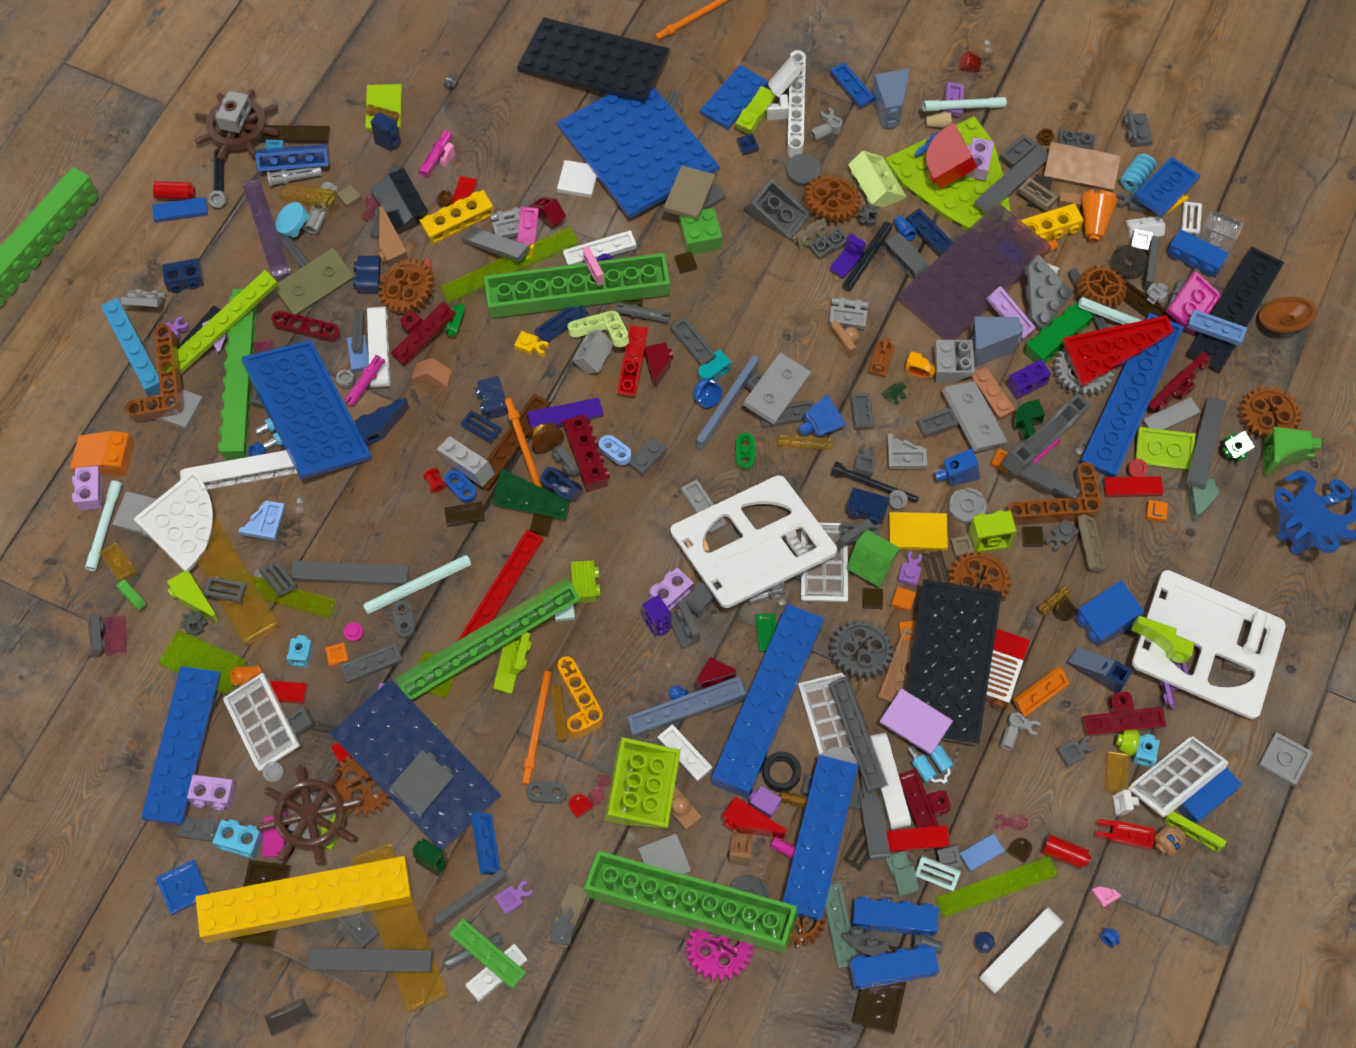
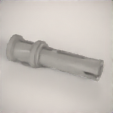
M320 166L290 171L282 169L279 172L273 173L267 172L270 187L283 183L287 185L289 181L322 176Z

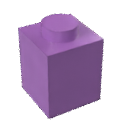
M760 786L758 791L754 790L748 800L750 801V806L772 819L781 805L782 798Z

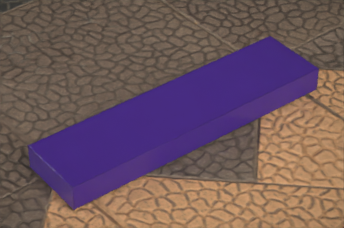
M599 398L529 411L527 412V418L530 428L544 423H555L560 426L563 425V420L585 414L586 420L603 417L604 413Z

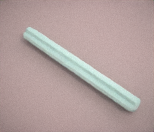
M464 555L364 603L363 607L366 613L370 614L470 566L471 561L467 555Z

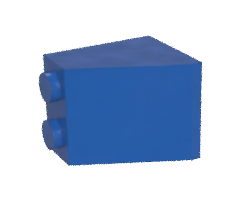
M1120 580L1079 608L1076 614V621L1080 627L1085 629L1090 642L1094 643L1098 648L1131 630L1134 621L1138 616L1143 615L1144 610L1124 582Z

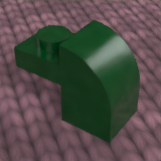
M1039 399L1023 403L1016 411L1013 420V430L1020 429L1022 439L1027 440L1036 432L1034 426L1043 422L1045 414Z

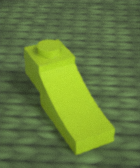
M760 86L750 104L743 109L736 121L737 130L748 135L754 133L758 124L761 125L766 116L767 108L771 107L776 98L773 91Z
M1138 616L1134 621L1131 631L1139 633L1156 643L1165 651L1167 658L1172 659L1174 662L1185 664L1192 656L1195 642L1176 636L1177 628L1142 616Z

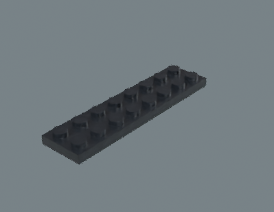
M1251 246L1211 315L1247 328L1284 262ZM1200 332L1187 357L1195 360L1204 351L1211 358L1208 367L1220 373L1236 345Z

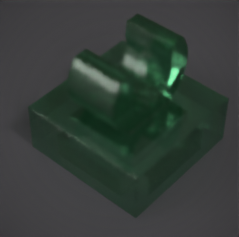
M903 382L894 383L881 393L884 399H891L894 405L899 404L897 400L898 395L901 399L907 398L903 392L906 389Z

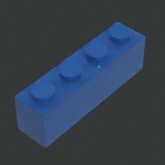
M328 144L258 149L255 153L257 171L329 166L330 163Z
M862 896L859 899L855 898L852 927L862 926L863 929L910 935L922 933L929 937H935L938 932L939 907H934L930 903L913 905V902L910 901L894 903L890 899L875 901L871 900L870 897Z
M927 944L916 946L914 950L900 948L895 950V953L887 954V952H883L874 957L867 958L866 955L855 956L854 960H851L849 964L854 990L938 976L940 970L934 946L928 947Z

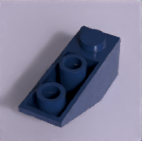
M406 397L395 400L388 406L380 407L376 411L368 415H362L357 420H354L366 446L383 440L407 412L409 405Z
M1079 647L1076 648L1067 662L1116 693L1121 692L1133 672L1132 669L1117 660Z

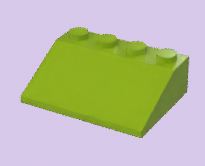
M622 737L617 745L604 821L627 826L667 829L681 750Z

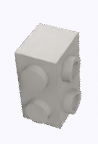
M601 330L589 331L572 361L586 374L598 373L603 368L605 359L610 355L613 343Z

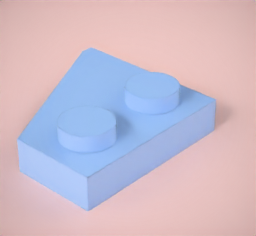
M265 501L260 506V509L250 517V521L239 529V534L276 541L285 511V504Z

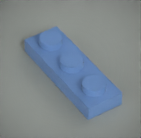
M1195 309L1187 328L1241 346L1247 330L1244 326Z

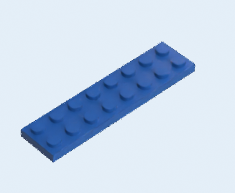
M180 666L141 816L142 820L183 825L189 803L187 796L192 776L196 775L221 676L219 671Z
M823 755L818 756L783 899L784 903L797 906L799 916L822 921L859 764Z

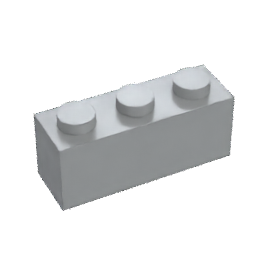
M450 436L437 449L445 463L459 470L481 487L495 474L486 459Z

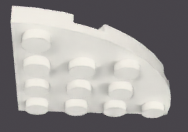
M194 470L134 518V522L186 573L202 557L210 541L213 528L211 500L204 483Z

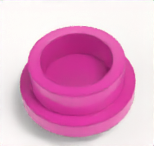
M356 622L347 624L343 630L344 637L351 642L358 641L363 636L362 626Z

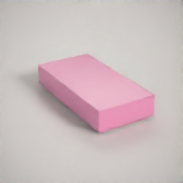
M584 247L582 249L583 259L596 284L600 286L604 284V274L590 247Z

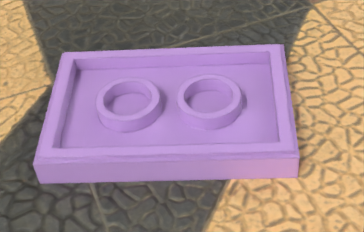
M901 688L881 718L880 723L932 755L953 723V720Z

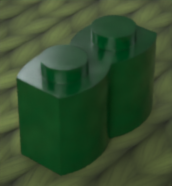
M426 839L416 842L412 849L416 863L434 875L439 876L448 862V858L445 857L446 852Z

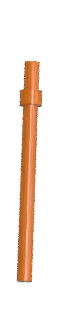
M715 0L682 20L665 26L664 30L654 35L656 40L658 41L667 35L671 36L676 33V30L730 0Z
M512 398L505 399L509 412L507 415L516 432L532 482L542 488L519 421V412L515 409Z
M544 671L527 758L523 763V785L530 784L532 771L535 770L536 761L534 759L552 674L550 671Z

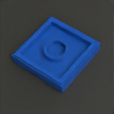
M191 860L155 878L171 916L196 905V896L209 894L195 860Z

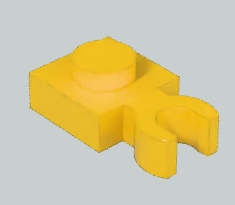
M521 331L514 349L532 355L533 351H535L539 356L545 357V351L540 349H549V343L546 341L538 342V336Z

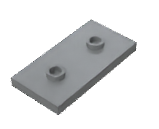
M780 352L745 399L743 405L772 424H775L810 376L811 371Z
M975 381L943 388L942 392L974 452L1006 445L1008 441Z

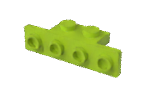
M527 631L502 646L493 684L494 690L507 694L513 692L516 675L521 670H524L527 664L525 655L531 646V641L529 640L530 633H527Z

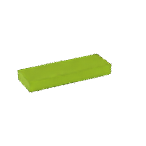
M1174 811L1167 815L1163 821L1169 826H1177L1185 835L1217 853L1224 848L1227 842Z

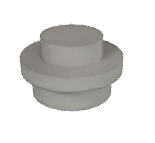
M895 490L889 495V503L892 507L900 509L906 506L908 497L905 492Z
M269 762L263 768V777L269 782H276L283 775V768L277 762Z

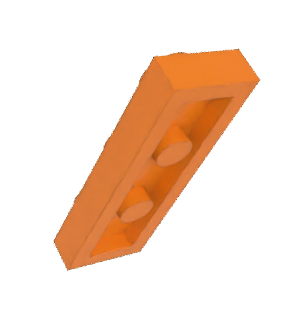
M1056 667L1013 699L1018 712L1023 717H1026L1070 684L1063 668Z

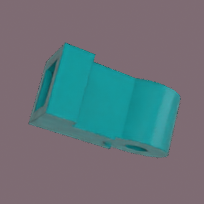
M719 349L714 353V360L699 367L698 380L700 381L704 378H710L714 381L718 380L731 370L732 361Z

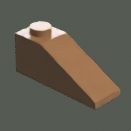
M382 206L379 208L380 252L378 256H380L382 263L385 262L387 267L394 265V262L399 263L401 259H407V251Z

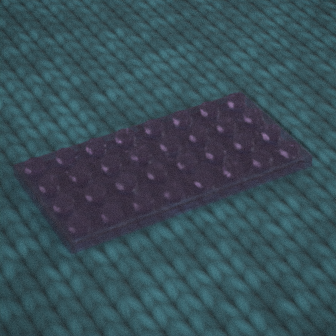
M997 202L897 296V300L943 340H956L973 324L975 317H980L991 307L986 298L999 286L1005 292L1010 289L1025 274V267L1037 254L1043 257L1051 250V245Z

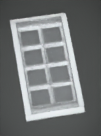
M819 523L835 544L840 538L839 525L841 523ZM801 528V543L809 552L815 549L816 546ZM848 545L841 550L837 549V554L834 557L804 571L801 579V601L848 602V569H846L848 565Z
M843 672L798 683L800 696L818 755H822L829 748L842 747L851 751L855 756L829 683L844 677Z
M261 673L223 698L259 772L263 771L267 763L277 762L300 747L299 741L264 673Z
M1192 736L1134 781L1128 790L1164 817L1223 771L1228 765V761Z

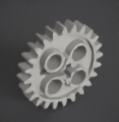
M1063 347L1062 352L1059 351L1054 362L1056 363L1054 365V370H1056L1054 376L1058 377L1057 382H1063L1062 388L1068 386L1069 393L1074 390L1075 394L1081 392L1083 397H1085L1086 393L1090 397H1092L1094 392L1099 395L1101 390L1105 391L1107 386H1110L1111 380L1114 377L1115 368L1081 388L1077 377L1072 376L1076 374L1065 347Z

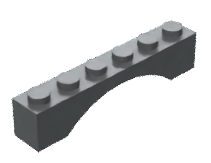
M1079 393L1075 394L1038 431L1019 444L1002 464L1017 476L1073 426L1091 405Z

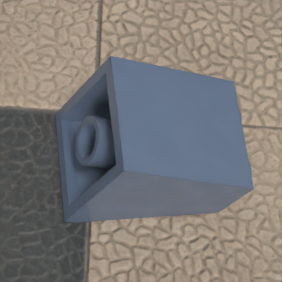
M909 68L875 74L872 94L875 97L874 104L882 129L894 128L900 125L910 72Z
M1019 317L974 318L970 334V340H973L974 367L1015 352L1016 346L1020 345V335H1023V324H1020Z

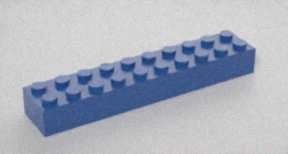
M789 604L786 605L712 775L711 785L749 799L821 632L824 621L823 617Z

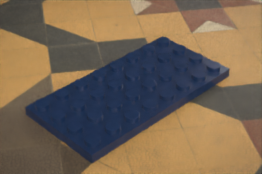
M391 679L330 733L336 742L420 831L441 850L446 849L472 824V814L476 812L484 813L501 797V794ZM423 750L425 753L428 751L437 758L436 762L441 766L443 764L448 766L453 771L452 775L454 778L424 815L420 817L392 794L390 787Z

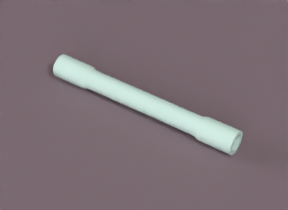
M1005 97L948 101L929 100L923 101L922 109L923 111L987 107L1005 108L1007 100Z
M111 481L108 488L106 502L85 565V569L89 571L97 570L107 529L122 486L118 481Z

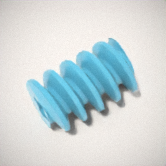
M1146 154L1137 155L1120 178L1123 188L1130 193H1135L1145 183L1153 169L1156 168V161Z

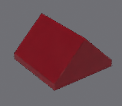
M709 657L697 679V691L735 678V668Z

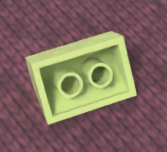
M862 151L848 164L852 170V175L859 182L860 189L865 192L867 201L873 204V206L883 208L907 197L883 156Z

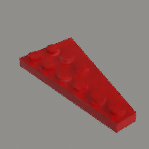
M1165 315L1064 337L1062 342L1082 388L1170 336L1174 330L1168 316Z

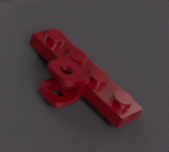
M444 301L424 320L416 312L409 310L400 319V322L410 334L391 353L405 366L457 314ZM409 317L413 318L411 322H407Z
M1203 351L1184 371L1175 376L1168 383V386L1148 405L1157 412L1158 410L1162 411L1165 409L1172 397L1176 398L1179 395L1181 398H1185L1196 387L1193 382L1196 379L1195 375L1200 370L1204 371L1208 368L1211 358Z
M1129 692L1114 693L1110 697L1108 702L1110 713L1082 717L1086 736L1122 733L1124 730L1136 729L1141 731L1166 727L1163 707L1134 710L1133 699Z
M917 769L899 774L902 790L917 828L939 826L936 818L946 815L951 810V803L946 791L940 790L926 794ZM937 848L926 849V852L931 851V850H934V849H937Z

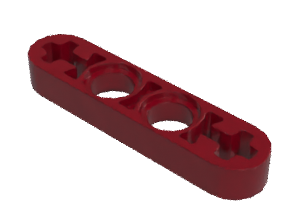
M277 311L271 316L273 326L278 330L328 342H336L341 336L339 327L333 323L284 311ZM296 321L302 322V325L298 328L292 326ZM314 325L319 326V330H318V331H316V332H311V331H310V328H311L312 326H314Z

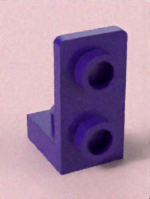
M850 233L846 239L845 249L830 266V271L845 278L864 253L866 242Z

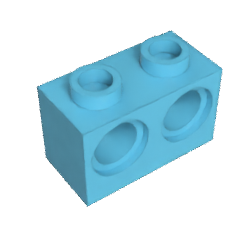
M232 819L228 821L221 820L212 843L217 849L255 860L263 840V835L256 829V826L248 825L245 827ZM233 831V836L231 838L226 839L225 835L228 832ZM253 837L251 843L244 844L246 838Z

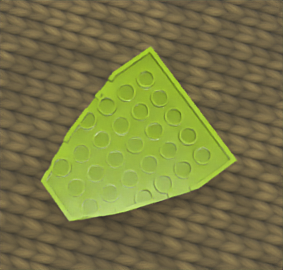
M975 116L956 124L967 146L972 144L973 138L993 141ZM927 139L885 158L894 176L905 190H911L916 194V198L919 200L923 199L929 203V207L950 222L955 221L962 225V229L972 232L973 235L982 238L1011 223L1008 197L988 215L974 204L977 198L1003 176L994 144L986 181L965 177L964 175L942 189L939 188L937 183L933 184L929 177L931 172L926 162L927 151L922 155L915 156V152L926 144Z

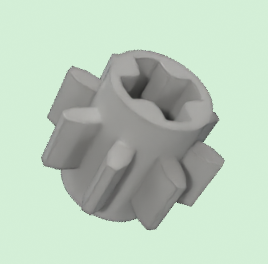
M1160 282L1158 285L1153 283L1146 291V294L1149 296L1147 300L1153 305L1156 302L1162 304L1169 295L1166 292L1168 287Z

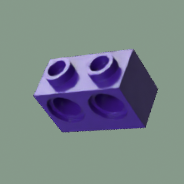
M1040 359L1011 374L1007 387L1015 399L1018 400L1047 385L1051 372Z
M660 595L642 603L643 620L653 636L667 634L671 629V612Z

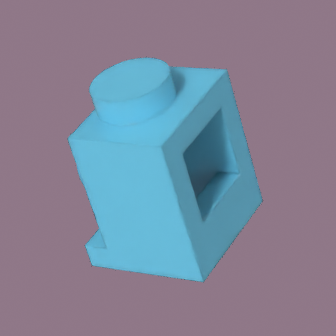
M298 635L297 638H291L289 652L286 657L290 666L309 668L313 644L311 640H308V637Z
M1151 734L1140 736L1138 749L1132 763L1152 768L1157 761L1160 741L1156 740L1155 736Z

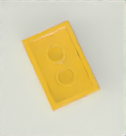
M889 512V542L900 547V550L947 551V513Z

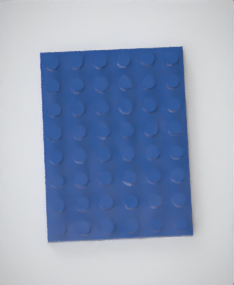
M653 87L646 103L609 94L556 122L563 135L585 163L588 164L629 219L668 198L681 165L712 174L720 170L719 164L655 87Z

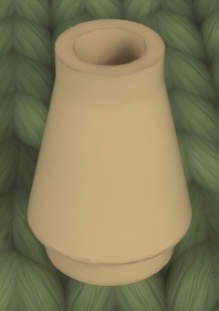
M945 111L927 116V127L946 128L952 124L951 112L946 113Z

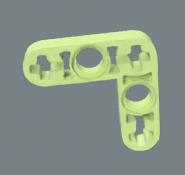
M608 311L574 320L567 325L571 337L584 336L589 331L607 330L614 346L624 347L629 343L628 332L619 313L616 311Z

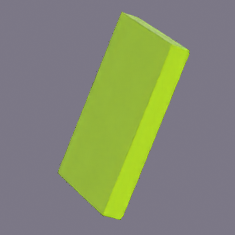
M367 85L366 107L368 104H371L375 108L378 106L389 109L390 112H398L399 119L397 125L399 130H401L402 85ZM366 114V131H372L370 121L375 115Z
M1139 427L1135 459L1144 460L1147 466L1189 471L1195 449L1196 434Z

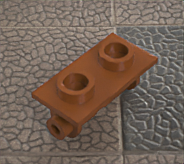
M885 337L883 340L877 341L869 373L887 376L895 345H892L890 338Z

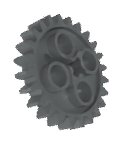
M856 619L854 625L848 621L847 627L842 624L840 630L836 629L835 636H832L831 642L833 643H830V649H832L830 656L834 657L832 663H838L837 670L844 669L843 675L849 672L851 679L854 675H857L859 681L861 676H864L866 681L869 679V675L875 679L877 673L883 675L884 669L888 670L889 664L892 662L894 651L891 649H893L894 643H889L891 636L885 637L887 630L880 631L881 625L873 627L874 621H871L869 625L866 624V619L863 620L862 624ZM860 635L863 639H858L855 636ZM871 637L872 639L867 643L866 648L862 649L868 638ZM872 646H876L880 650H874ZM849 649L852 653H847L844 650ZM862 649L855 662H852V660L857 656L858 650ZM865 660L869 664H863L860 661Z

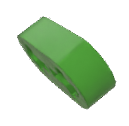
M124 579L116 584L118 590L138 611L147 605Z

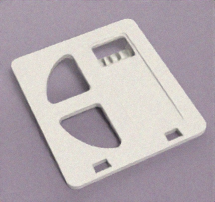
M774 476L677 522L671 527V535L719 604L724 608H730L837 554V547L783 476ZM756 504H772L790 510L791 514L757 530L741 509ZM722 517H729L743 537L711 553L704 552L703 542L709 529ZM802 528L815 544V549L809 552L797 538V529ZM782 536H784L785 541L787 542V544L790 546V548L793 550V552L796 554L797 557H795V556L793 555V553L790 551V549L788 548V546H787V545L785 544V542L782 540V538H781ZM688 540L693 545L689 548H687L684 544V542ZM719 582L722 588L716 590L713 583Z
M1164 571L1160 575L1146 618L1177 628L1176 636L1195 642L1194 646L1200 648L1193 675H1187L1166 657V653L1162 648L1143 635H1140L1132 659L1133 667L1136 670L1244 717L1256 719L1260 715L1285 631V622L1277 616L1175 572ZM1161 590L1167 593L1165 600L1159 598ZM1243 620L1251 622L1252 626L1246 644L1240 647L1237 645V640ZM1265 628L1266 634L1263 640L1260 654H1256L1255 652L1258 649L1262 632ZM1145 640L1150 642L1148 650L1142 648ZM1215 655L1250 669L1254 673V678L1250 682L1237 687H1217L1210 685L1208 682V676Z

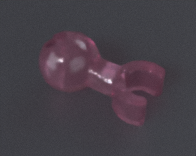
M373 195L367 196L365 199L367 209L363 212L362 219L368 222L369 217L375 218L373 210L378 204Z
M604 774V776L598 775L597 787L588 796L591 804L599 805L604 801L603 791L609 785L612 777Z
M1001 814L996 815V820L1003 821V824L996 825V830H1003L1006 826H1013L1016 830L1021 831L1028 826V819L1024 815L1019 814L1014 816V818H1005Z

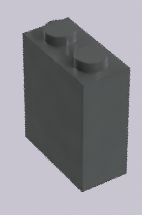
M423 750L390 787V792L420 817L424 815L454 778L452 775L453 771L444 764L441 766L436 762L437 758L429 751L425 753Z

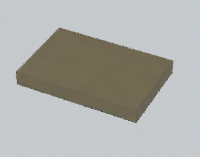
M681 165L665 203L664 211L698 220L714 183L715 174Z

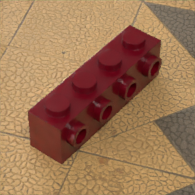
M585 414L563 420L564 431L576 465L580 470V476L586 493L607 487V479H610L608 469L603 467L604 458L602 452H598L596 448L599 447L597 438L591 434V431H593L591 421L586 420Z

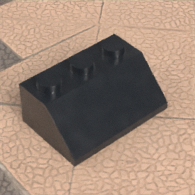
M404 168L386 175L370 190L378 206H383L396 233L420 225V220L428 215V209Z

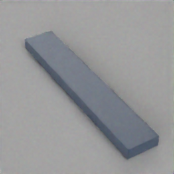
M754 355L751 357L696 439V447L700 451L704 450L744 390L746 382L758 369V357Z
M738 676L627 716L632 735L637 736L745 697L746 693L741 678Z

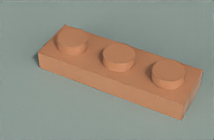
M987 367L976 371L974 375L969 377L971 381L976 382L986 403L998 421L1015 413V408Z

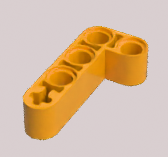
M565 656L558 661V673L579 711L567 720L568 734L572 738L578 739L602 726L603 713L575 661L571 657ZM567 666V668L570 669V672H571L570 675H569L567 669L564 668V667ZM574 682H579L581 684L579 687L571 686V684ZM584 698L590 700L587 704L580 703ZM592 715L599 716L595 721L589 719ZM574 724L581 725V728L577 730H574L571 727Z

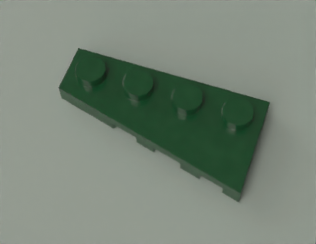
M501 468L492 505L567 521L571 502Z

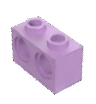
M973 138L972 144H968L967 147L978 168L966 174L965 177L986 181L994 141Z
M98 466L75 468V475L72 476V483L75 487V492L72 493L73 504H76L79 510L103 508V474Z
M676 568L674 571H669L664 576L662 582L656 583L651 587L649 600L657 595L665 594L668 597L662 600L671 611L677 606L678 601L684 600L694 590V583L679 568ZM674 582L682 583L680 586L673 585Z
M193 775L187 798L194 807L204 808L205 806H210L215 810L224 811V809L232 808L237 786L230 779ZM206 789L202 796H197L200 790ZM226 792L223 798H217L219 793Z

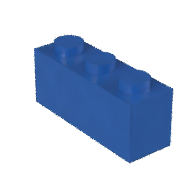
M1182 229L1178 231L1167 252V255L1173 259L1180 260L1188 266L1196 268L1214 278L1217 277L1229 254Z
M1226 767L1178 806L1177 809L1186 819L1198 824L1234 794L1242 783Z

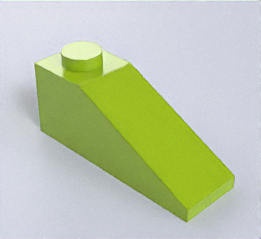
M183 571L167 581L170 586L167 590L172 599L177 598L179 603L196 613L200 611L202 616L214 623L219 622L215 612L189 571L187 573Z

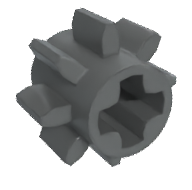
M869 202L867 206L861 205L860 211L857 212L861 217L859 221L861 223L865 222L867 226H870V223L876 224L878 217L881 216L877 212L879 208Z
M190 610L186 615H182L184 621L180 622L181 628H185L186 634L192 633L197 635L198 632L204 631L202 624H205L206 620L202 617L200 611L196 613Z

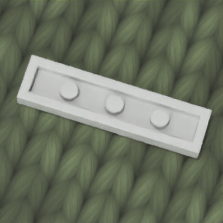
M630 230L563 250V256L567 265L585 263L582 249L586 246L590 247L595 259H597L603 253L613 256L637 249V244Z

